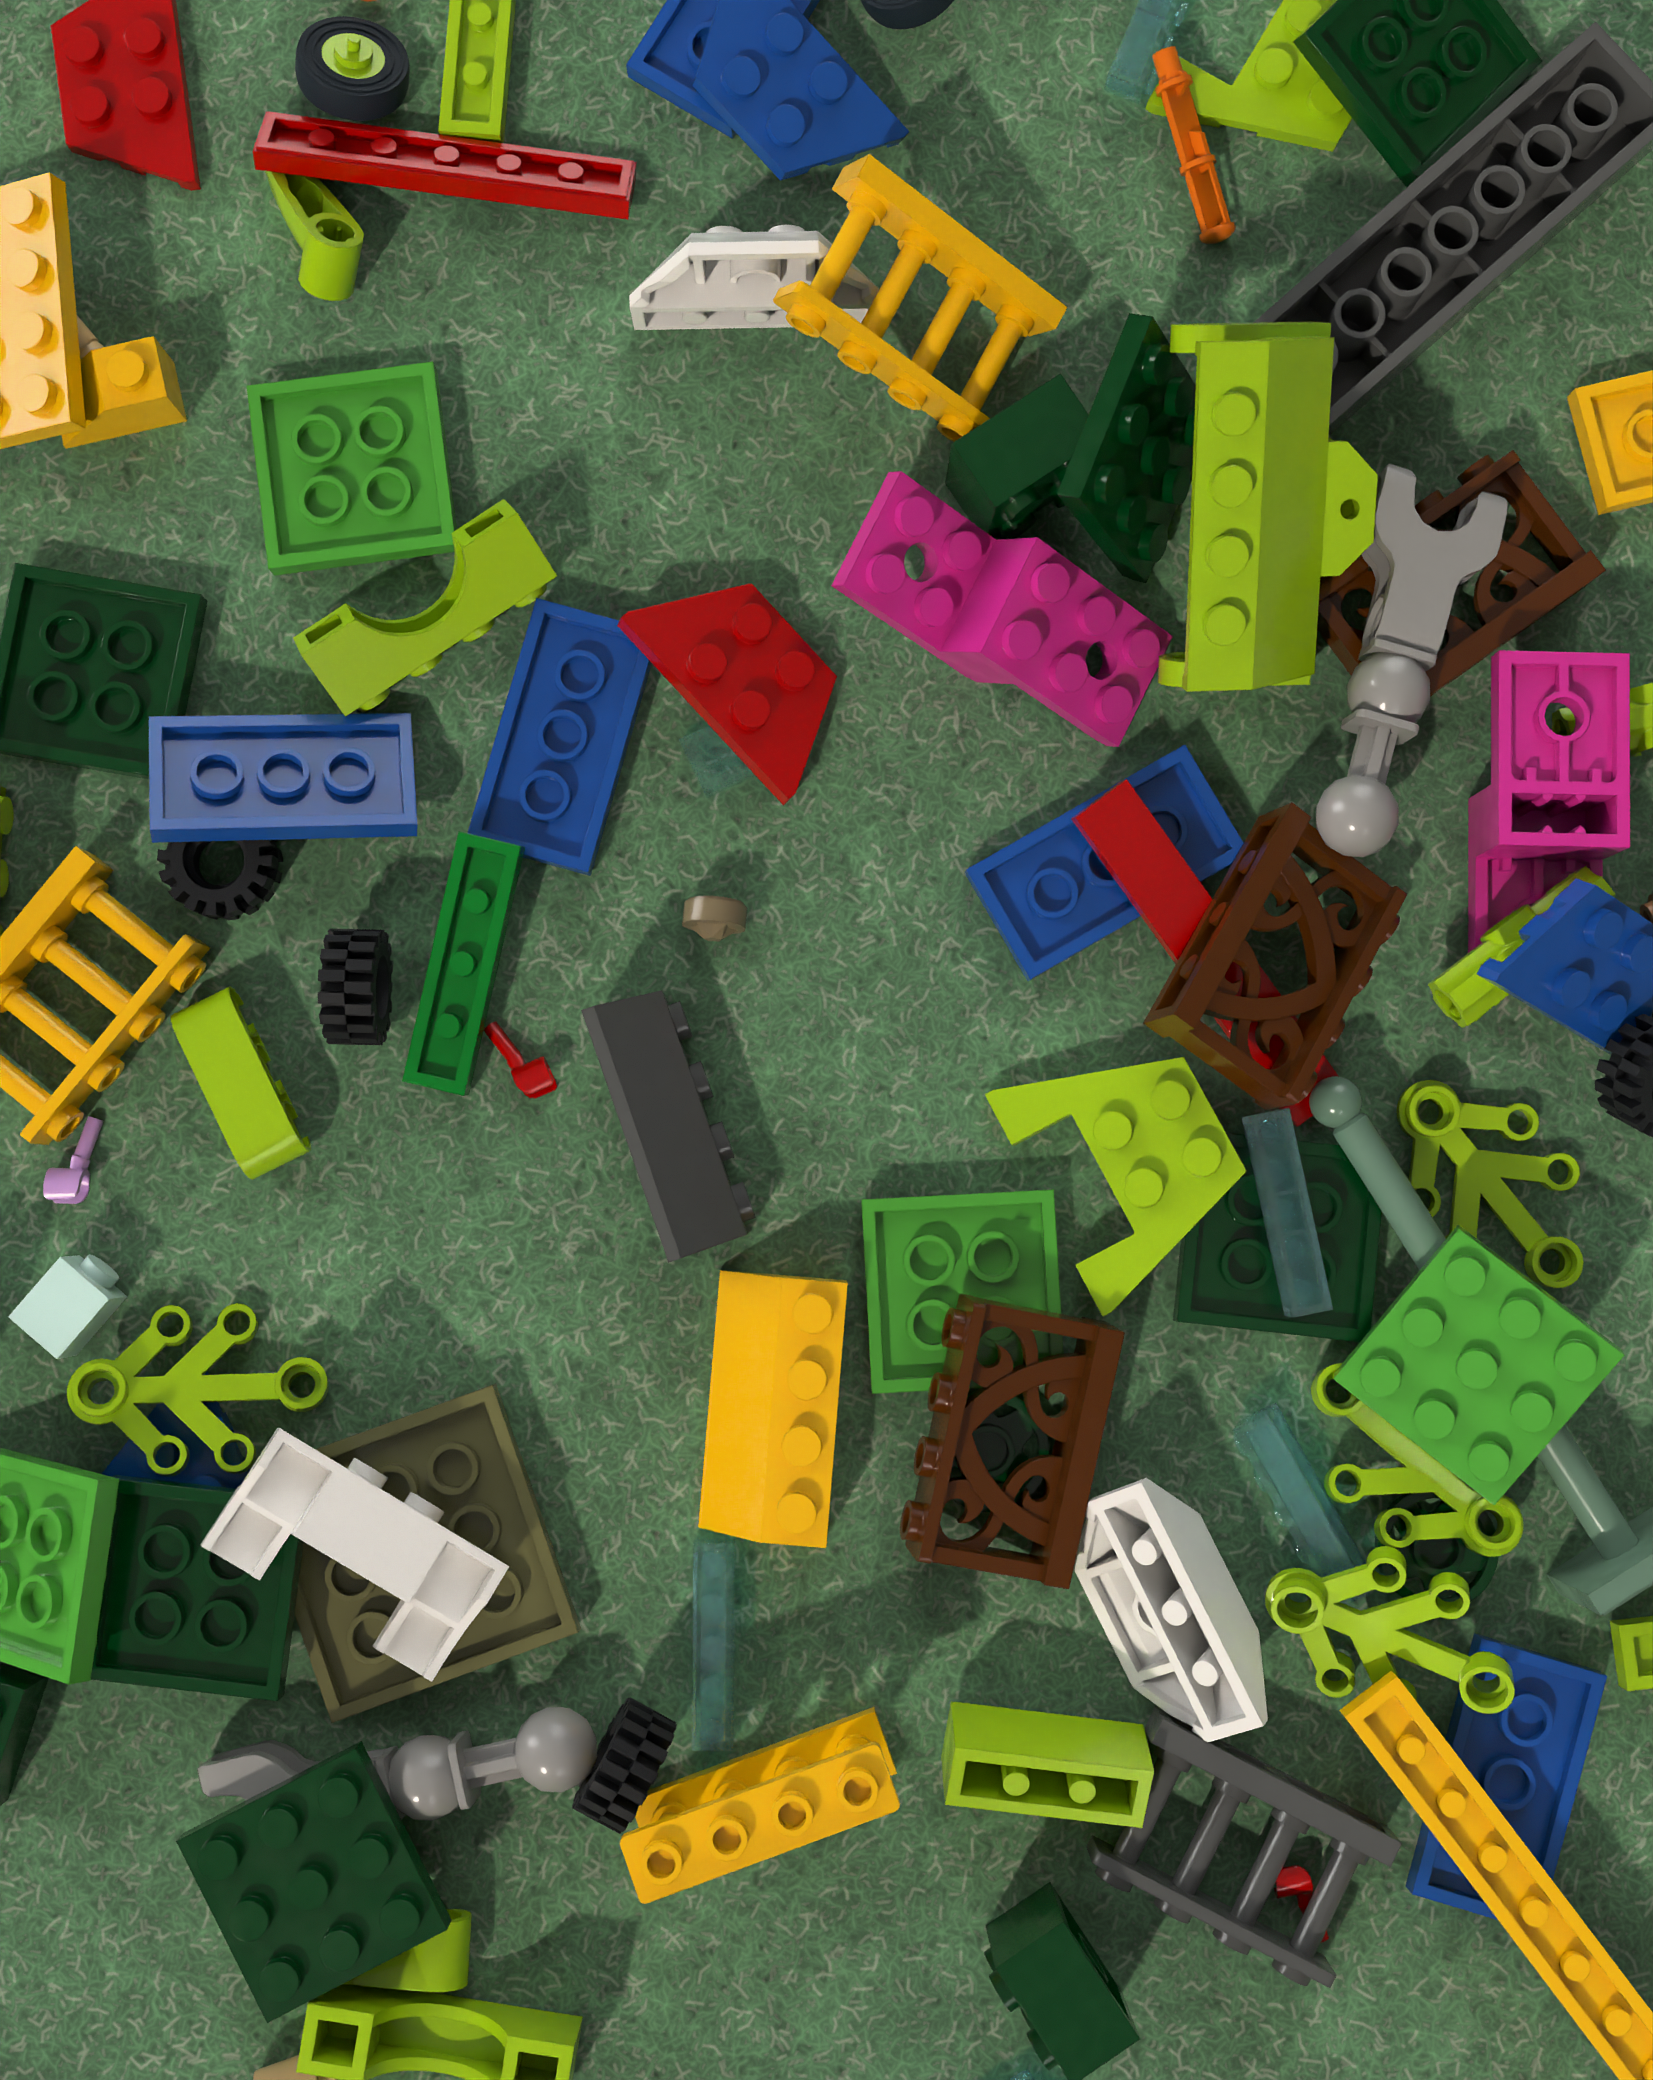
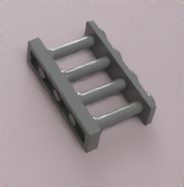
M1155 1706L1144 1728L1151 1743L1156 1745L1153 1754L1158 1758L1153 1767L1154 1775L1143 1828L1124 1826L1115 1846L1092 1835L1086 1847L1092 1863L1097 1866L1095 1870L1096 1875L1121 1891L1130 1892L1134 1885L1155 1896L1156 1898L1153 1902L1155 1906L1180 1922L1188 1924L1192 1916L1215 1928L1212 1933L1215 1938L1239 1953L1248 1955L1251 1948L1262 1952L1274 1959L1272 1966L1279 1973L1300 1985L1308 1986L1310 1980L1313 1979L1331 1988L1337 1975L1326 1957L1317 1952V1949L1358 1864L1366 1865L1369 1857L1391 1868L1402 1842L1387 1825L1221 1739L1207 1743L1192 1732V1726ZM1193 1764L1215 1776L1212 1785L1216 1787V1790L1174 1877L1141 1861L1139 1857L1181 1771L1188 1773ZM1252 1795L1273 1806L1270 1814L1275 1818V1821L1233 1907H1230L1199 1891L1198 1888L1240 1802L1247 1804ZM1310 1826L1332 1837L1329 1845L1334 1851L1292 1938L1257 1921L1299 1833L1307 1834Z

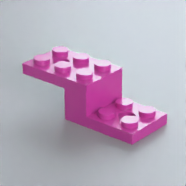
M902 471L888 472L831 585L965 677L979 683L1014 684L1096 741L1110 747H1119L1158 668L1159 656L1165 654L1173 638L1172 635L1038 537L996 540ZM912 545H916L922 551L925 564L923 573L916 580L909 577L904 566L905 554ZM1096 643L1102 652L1103 663L1098 674L1092 677L1088 672L1086 655L1089 648Z
M1499 650L1491 656V785L1468 798V953L1482 943L1479 938L1486 931L1525 904L1531 906L1543 897L1549 889L1568 877L1569 874L1586 866L1596 875L1603 877V859L1630 848V653ZM1550 703H1561L1572 711L1575 718V727L1571 735H1558L1550 730L1546 724L1545 712Z

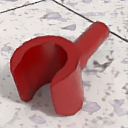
M496 1021L490 1023L484 1029L486 1035L506 1059L516 1086L526 1096L536 1099L557 1089V1083L544 1056L525 1063L520 1051Z
M1299 1865L1283 1867L1275 1882V1896L1278 1899L1296 1895L1298 1906L1302 1914H1304L1313 1895L1311 1877L1308 1871ZM1327 1930L1321 1943L1329 1939Z

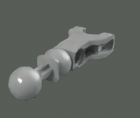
M1390 463L1378 475L1374 542L1361 554L1373 570L1376 581L1364 628L1362 648L1358 657L1362 662L1355 667L1347 684V705L1351 714L1345 717L1341 724L1342 730L1357 734L1347 777L1337 779L1327 787L1316 806V829L1325 844L1341 855L1365 857L1379 852L1390 842L1399 825L1398 803L1389 787L1385 785L1395 745H1402L1418 734L1420 726L1415 723L1421 719L1430 701V679L1426 671L1436 663L1437 653L1445 634L1456 589L1487 566L1497 556L1508 508L1505 498L1488 492H1481L1478 498L1469 502L1460 511L1453 531H1437L1425 524L1415 509L1417 477L1413 471Z
M547 1707L532 1714L521 1725L516 1738L473 1747L470 1733L466 1730L458 1732L452 1740L445 1736L421 1735L405 1742L399 1749L397 1746L386 1749L370 1750L367 1753L401 1820L407 1815L413 1820L434 1821L453 1813L458 1806L461 1810L471 1808L481 1794V1786L523 1777L525 1781L544 1792L562 1793L580 1785L592 1772L597 1759V1740L587 1719L574 1710L564 1707ZM268 1740L218 1753L197 1768L201 1789L208 1797L241 1796L243 1799L248 1800L321 1761L315 1762L306 1759L295 1748L275 1740Z

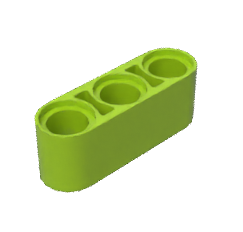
M229 986L172 1014L171 1023L235 1160L245 1175L253 1180L310 1152L312 1149L308 1136L301 1138L293 1119L297 1118L298 1115L281 1080L274 1082L266 1065L271 1059L254 1023L247 1026L239 1009V1006L244 1005L243 1000L236 990Z

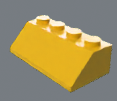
M720 1270L698 1528L759 1543L818 1548L827 1547L847 1280Z

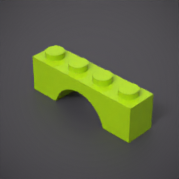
M502 499L451 533L455 553L453 573L444 593L428 609L412 617L385 620L363 614L345 603L293 637L301 656L345 717L356 709L364 712L376 707L387 698L391 686L409 674L412 677H417L427 673L442 660V652L460 640L471 642L480 638L494 626L495 617L513 605L519 608L536 601V598H540L547 590L546 583L557 577L519 514L505 499Z
M342 1984L308 2002L296 2073L340 2080H370L382 2074L398 2071H430L456 2076L465 2080H573L583 2017L432 1992Z

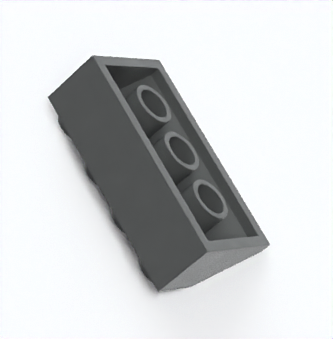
M660 990L581 1010L668 1263L747 1235L748 1231L745 1222L756 1218L744 1182L731 1185L723 1161L734 1158V1153L723 1122L712 1125L709 1122L703 1101L714 1096L702 1062L699 1061L690 1065L685 1053L682 1040L693 1036L681 1002L668 1004L666 995Z

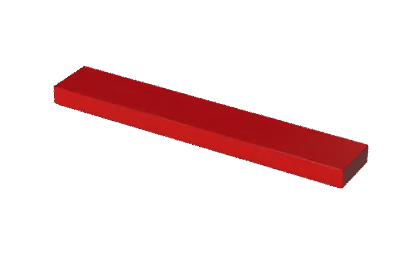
M270 111L265 113L253 148L255 170L627 220L629 219L637 167V162L632 160Z
M1127 779L1122 780L1072 817L1071 820L1176 964L1212 898ZM1232 962L1225 974V978L1231 983L1241 980L1239 991L1235 995L1241 996L1243 973L1241 967ZM1259 965L1261 984L1258 998L1281 996ZM1296 1015L1291 1016L1297 1022L1298 1018ZM1214 1017L1230 1040L1234 1021ZM1251 1022L1248 1032V1046L1253 1060L1265 1069L1271 1070L1284 1043L1280 1037L1273 1035L1269 1042L1270 1052L1263 1053L1257 1045L1255 1038L1258 1022ZM1322 1055L1315 1069L1317 1073L1315 1085L1327 1077L1338 1076L1326 1057ZM1311 1091L1299 1103L1279 1107L1292 1126L1298 1127L1313 1116L1309 1106Z

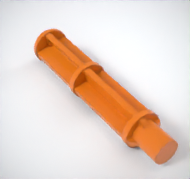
M1170 46L1152 55L1159 79V85L1155 88L1157 97L1162 99L1181 163L1179 172L1181 176H1185L1201 230L1199 239L1205 244H1215L1229 238L1234 233L1236 225L1235 222L1230 220L1214 166L1217 161L1215 155L1210 153L1205 132H1202L1189 88L1193 83L1192 77L1182 69L1176 46Z

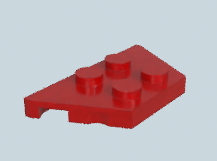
M88 0L51 25L65 143L71 152L97 161L108 160L115 162L122 169L146 176V173L168 179L177 182L180 187L191 191L200 190L176 0Z
M752 583L632 610L624 614L617 626L784 806L797 791L837 678L835 673Z

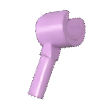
M88 1116L74 1155L71 1157L70 1168H49L47 1170L43 1184V1194L46 1199L53 1200L54 1203L78 1204L86 1199L90 1183L89 1159L103 1125L102 1120Z

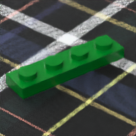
M458 831L402 1079L403 1082L461 1096L469 1095L525 851L524 846Z

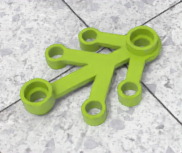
M1436 1080L1419 1081L1405 1089L1398 1100L1396 1113L1401 1129L1413 1139L1409 1181L1415 1190L1422 1189L1428 1193L1430 1206L1427 1210L1432 1217L1438 1213L1441 1207L1440 1194L1434 1187L1440 1147L1455 1164L1449 1234L1445 1238L1447 1239L1457 1225H1460L1477 1238L1481 1197L1526 1252L1524 1257L1525 1270L1535 1283L1544 1287L1564 1288L1577 1281L1582 1273L1584 1264L1579 1247L1567 1238L1547 1236L1501 1179L1539 1182L1548 1190L1566 1191L1574 1187L1579 1180L1580 1168L1577 1161L1566 1153H1551L1544 1157L1478 1150L1461 1130V1128L1499 1131L1507 1140L1525 1141L1532 1138L1539 1128L1537 1112L1525 1103H1514L1505 1107L1461 1103L1456 1092L1450 1086ZM1424 1100L1433 1101L1439 1109V1116L1432 1124L1424 1123L1418 1115L1419 1105ZM1515 1110L1523 1112L1528 1120L1527 1128L1522 1134H1516L1508 1127V1117ZM1555 1160L1562 1161L1568 1169L1567 1179L1561 1184L1554 1183L1548 1175L1549 1166ZM1549 1249L1554 1250L1560 1259L1558 1269L1551 1274L1544 1272L1540 1266L1541 1255Z
M240 1303L225 1307L218 1316L217 1325L164 1376L137 1377L165 1346H179L185 1343L192 1334L193 1323L188 1313L179 1306L167 1305L154 1313L150 1327L115 1360L100 1358L81 1365L69 1380L67 1401L73 1413L87 1423L94 1425L115 1423L146 1454L147 1463L154 1472L161 1476L172 1477L178 1475L186 1468L189 1462L188 1447L178 1437L172 1435L163 1436L134 1405L164 1403L214 1451L215 1461L222 1470L230 1474H241L250 1469L255 1462L256 1449L253 1442L241 1433H233L202 1402L281 1400L283 1405L290 1410L306 1412L315 1409L324 1401L328 1393L329 1382L323 1367L317 1361L307 1357H297L288 1360L277 1373L204 1375L234 1345L248 1343L256 1335L258 1330L257 1317L250 1307ZM235 1313H244L250 1319L249 1328L240 1335H232L226 1330L228 1318ZM170 1315L182 1317L184 1325L179 1334L173 1337H166L161 1334L160 1324L164 1318ZM300 1375H308L315 1381L314 1391L305 1398L295 1397L290 1391L292 1381ZM101 1381L112 1382L114 1395L111 1400L104 1404L94 1403L91 1399L92 1388ZM232 1442H242L247 1447V1457L245 1460L235 1466L226 1464L223 1459V1452L226 1446ZM166 1444L177 1445L180 1451L178 1462L169 1468L160 1467L156 1462L158 1450Z
M1342 1363L1333 1364L1317 1373L1311 1385L1312 1399L1317 1408L1332 1417L1346 1416L1404 1466L1398 1468L1361 1469L1350 1463L1336 1465L1326 1473L1324 1478V1488L1327 1495L1337 1503L1347 1504L1356 1502L1363 1496L1433 1492L1455 1511L1413 1516L1411 1512L1403 1508L1386 1509L1377 1516L1374 1523L1375 1535L1383 1545L1403 1548L1411 1545L1415 1540L1460 1538L1468 1549L1476 1554L1487 1557L1507 1554L1517 1546L1522 1537L1524 1525L1520 1509L1511 1498L1503 1495L1495 1505L1491 1504L1348 1390L1344 1402L1341 1404L1332 1402L1326 1394V1386L1333 1379L1334 1373ZM1342 1471L1349 1472L1356 1481L1355 1491L1350 1496L1341 1494L1335 1485L1336 1477ZM1484 1511L1492 1513L1497 1520V1529L1491 1536L1483 1534L1478 1527V1518ZM1393 1515L1399 1516L1406 1524V1534L1399 1541L1392 1539L1386 1530V1523Z
M1390 1546L1377 1547L1368 1554L1366 1564L1325 1577H1320L1307 1569L1289 1568L1280 1571L1269 1581L1265 1592V1605L1269 1615L1285 1631L1300 1634L1316 1668V1685L1323 1694L1329 1697L1341 1698L1352 1692L1355 1686V1664L1348 1655L1335 1650L1326 1627L1351 1637L1372 1684L1392 1671L1398 1676L1416 1701L1417 1692L1415 1687L1408 1680L1399 1677L1389 1653L1459 1682L1462 1700L1468 1707L1477 1712L1485 1714L1501 1712L1514 1699L1513 1672L1510 1665L1500 1656L1486 1651L1467 1656L1403 1629L1439 1617L1457 1619L1467 1613L1470 1607L1469 1586L1466 1580L1456 1573H1440L1432 1578L1427 1591L1361 1611L1340 1601L1374 1589L1383 1593H1392L1401 1589L1406 1582L1407 1573L1405 1557L1399 1550ZM1388 1563L1395 1566L1398 1571L1393 1575L1385 1576L1376 1572L1374 1568L1379 1564ZM1444 1590H1454L1461 1597L1456 1601L1447 1602L1440 1599L1437 1595ZM1302 1593L1310 1598L1305 1602H1295L1287 1594ZM1330 1669H1338L1344 1672L1346 1677L1339 1681H1331L1324 1676V1673ZM1488 1672L1497 1676L1492 1680L1485 1681L1478 1679L1475 1675Z

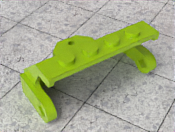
M1331 323L1171 324L1170 352L1195 353V356H1197L1186 644L1185 652L1166 653L1159 656L1158 683L1161 685L1181 687L1187 692L1254 690L1266 686L1310 685L1311 675L1315 674L1320 576H1340L1374 542L1378 474L1348 441L1332 440L1329 437L1334 337H1330Z

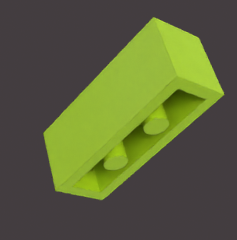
M953 1701L950 1703L941 1754L945 1805L1143 1828L1154 1775L1143 1724Z

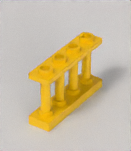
M868 154L843 167L832 187L834 192L848 201L846 206L850 212L810 286L800 280L784 286L777 291L773 302L787 312L786 320L796 330L810 337H822L839 350L837 356L846 366L859 373H871L889 386L887 392L896 402L912 410H923L938 421V431L949 440L955 442L990 419L981 412V409L1019 338L1030 337L1056 329L1067 306L876 158ZM872 225H879L898 239L897 245L900 252L864 319L860 323L831 301ZM922 264H930L948 277L947 284L950 289L910 360L882 338ZM971 301H979L996 314L995 320L998 326L959 396L933 377L932 374Z
M77 846L72 849L0 936V1013L6 1011L12 1013L76 1065L51 1095L0 1054V1088L35 1115L20 1133V1136L30 1144L49 1145L53 1139L56 1142H61L78 1127L84 1116L79 1107L94 1089L97 1092H102L119 1077L125 1066V1063L120 1060L121 1056L135 1039L138 1042H143L156 1032L166 1015L161 1010L162 1006L176 990L183 993L198 981L206 968V963L201 959L210 949L201 940L187 934L183 935L173 946L107 893L109 886L105 883V880L114 870L94 854ZM79 912L82 914L93 913L157 965L156 969L134 995L67 943L68 934L64 930ZM38 961L41 963L50 961L117 1015L93 1045L26 992L27 984L23 979Z
M875 1707L648 1790L647 1797L642 1806L639 1805L635 1816L639 1828L624 1833L620 1840V1847L639 1901L643 1904L653 1902L896 1812L900 1807V1803L891 1776L897 1774V1770Z

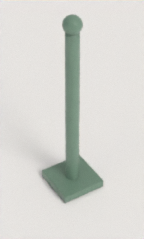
M1338 1076L1327 1077L1318 1082L1311 1091L1309 1098L1311 1113L1319 1123L1334 1128L1333 1136L1420 1271L1446 1238L1367 1114L1360 1113L1362 1097L1359 1089L1346 1078ZM1564 1425L1539 1453L1538 1457L1590 1537L1593 1545L1546 1575L1558 1594L1599 1615L1605 1616L1653 1585V1507L1627 1523L1571 1433Z

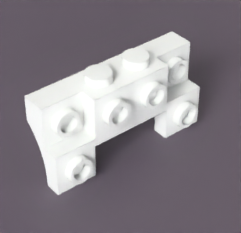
M277 1428L244 1481L237 1487L200 1545L260 1581L290 1534L401 1599L373 1644V1647L432 1682L460 1637L490 1600L509 1566L438 1524L444 1511L425 1499L410 1492L403 1503L383 1491L382 1487L388 1477L367 1464L353 1458L348 1468H345L281 1428Z

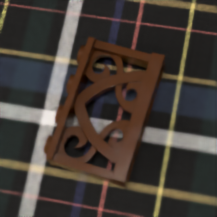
M1514 450L1494 462L1489 454L1482 457L1457 477L1462 485L1445 498L1439 490H1436L1415 505V509L1422 521L1432 528L1455 512L1457 522L1460 511L1469 502L1478 498L1481 492H1488L1505 498L1516 512V526L1513 534L1507 542L1501 540L1497 556L1483 568L1475 584L1474 607L1483 627L1474 632L1464 621L1449 615L1444 634L1446 638L1445 646L1442 650L1438 651L1435 665L1426 671L1430 679V697L1606 571L1591 550L1587 553L1584 551L1519 464L1521 459ZM1438 529L1437 531H1453V530ZM1529 532L1533 534L1560 572L1558 574L1538 558L1519 548ZM1362 555L1340 576H1320L1317 630L1351 676L1355 667L1362 662L1358 657L1362 648L1364 631L1351 627L1342 616L1341 606L1344 596L1355 589H1366L1373 596L1376 580L1371 567L1366 563ZM1499 569L1508 573L1500 580L1498 585L1506 584L1512 588L1513 598L1509 602H1499L1490 593L1492 580ZM1358 608L1356 612L1367 618L1369 608Z
M1293 802L1257 818L1143 1022L1144 1025L1162 1038L1170 1036L1255 1099V1103L1264 1110L1294 1105L1302 1101L1310 1093L1317 1080L1315 1069L1325 1050L1332 1046L1343 1032L1345 1027L1343 1016L1353 997L1360 993L1368 984L1373 973V968L1370 964L1380 945L1385 943L1396 931L1400 922V916L1397 913L1407 896V893L1398 886L1391 887L1352 856L1341 855L1328 847L1318 830L1309 824L1312 817ZM1294 853L1322 876L1310 883L1306 874L1291 854ZM1338 887L1355 900L1357 910L1346 930L1339 925L1337 916L1338 912L1348 905L1333 903L1322 908L1318 899L1329 888ZM1270 892L1276 898V907L1283 905L1286 901L1290 904V907L1279 916L1274 917L1270 915L1264 908V903ZM1297 921L1306 953L1307 985L1286 995L1258 998L1261 984L1260 968L1255 953L1245 940V937L1250 929L1259 932H1271L1285 928ZM1232 962L1238 964L1243 973L1241 996H1235L1239 991L1241 980L1231 983L1225 978V974ZM1203 1014L1218 1019L1234 1021L1230 1042L1200 1021ZM1300 1014L1297 1022L1291 1017ZM1251 1022H1258L1255 1038L1257 1045L1263 1053L1270 1052L1269 1042L1273 1035L1280 1037L1284 1043L1271 1070L1265 1069L1253 1060L1248 1046V1032Z
M966 1294L959 1295L956 1309L949 1308L943 1323L942 1345L947 1347L942 1373L936 1372L933 1375L929 1387L928 1409L934 1412L929 1436H922L919 1439L915 1451L914 1473L920 1476L915 1500H908L905 1503L900 1522V1537L902 1540H906V1548L917 1562L929 1564L933 1562L1041 1581L1046 1586L1069 1589L1125 1332L1106 1321L1068 1316L977 1298ZM992 1328H1010L1021 1342L1023 1364L1013 1368L1011 1355L1002 1346L996 1344L998 1349L996 1361L991 1365H981L977 1359L980 1338ZM1032 1330L1077 1338L1074 1353H1062L1038 1358L1037 1343ZM971 1380L982 1386L967 1398ZM1045 1384L1044 1394L1047 1400L1057 1392L1065 1395L1060 1413L1046 1415L1043 1412L1039 1399L1040 1385ZM1023 1393L1025 1406L1032 1421L1045 1434L1055 1439L1052 1454L1036 1456L1021 1463L1011 1472L1001 1489L983 1464L972 1433L993 1411L1010 1399ZM954 1458L964 1477L950 1478ZM1030 1477H1044L1046 1483L1043 1497L1031 1499L1029 1490L1025 1488L1020 1498V1504L1018 1505L1014 1501L1019 1489ZM958 1498L965 1503L963 1514L956 1520L958 1523H967L975 1519L982 1511L984 1504L991 1510L983 1527L969 1538L955 1540L949 1538L942 1531L940 1525L942 1511L945 1504L951 1499ZM1003 1522L1017 1533L1033 1541L1030 1554L988 1546L1000 1531Z

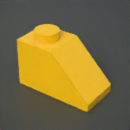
M154 336L94 349L81 359L86 429L63 434L61 437L63 446L67 449L187 421L175 364Z

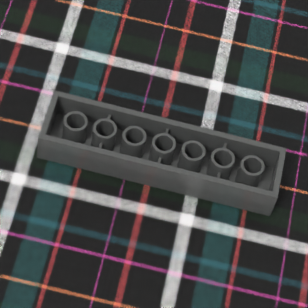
M1595 21L1253 322L1331 323L1330 337H1334L1329 436L1653 150V81Z

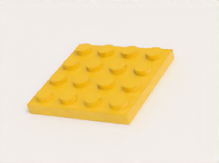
M50 172L0 186V449L86 429L66 183Z

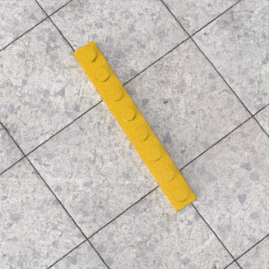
M1392 1671L1388 1672L1339 1711L1618 2080H1653V2012L1398 1676Z

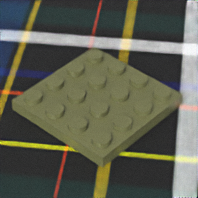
M496 1383L315 1449L345 1468H348L353 1458H356L388 1477L382 1487L383 1491L403 1503L410 1492L425 1499L444 1511L438 1524L509 1566L488 1603L465 1630L431 1682L373 1647V1644L401 1599L304 1542L295 1617L331 1723L579 1632L581 1626Z

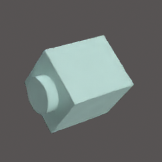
M90 1254L85 1259L80 1255L59 1257L8 1317L53 1357L61 1359L76 1356L127 1296L114 1285L119 1280L118 1274L101 1259Z

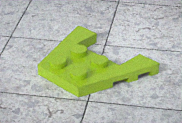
M1283 0L1232 85L1223 82L1179 56L1182 69L1187 74H1190L1193 80L1189 88L1200 124L1220 128L1221 125L1257 132L1256 136L1333 152L1351 123L1352 117L1293 41L1335 0ZM1154 89L1148 99L1145 110L1155 115L1167 117L1162 99L1157 97Z
M1184 1057L1001 1088L985 1094L1012 1146L1073 1116L1134 1230L1133 1235L1075 1265L1102 1316L1113 1312L1247 1172Z

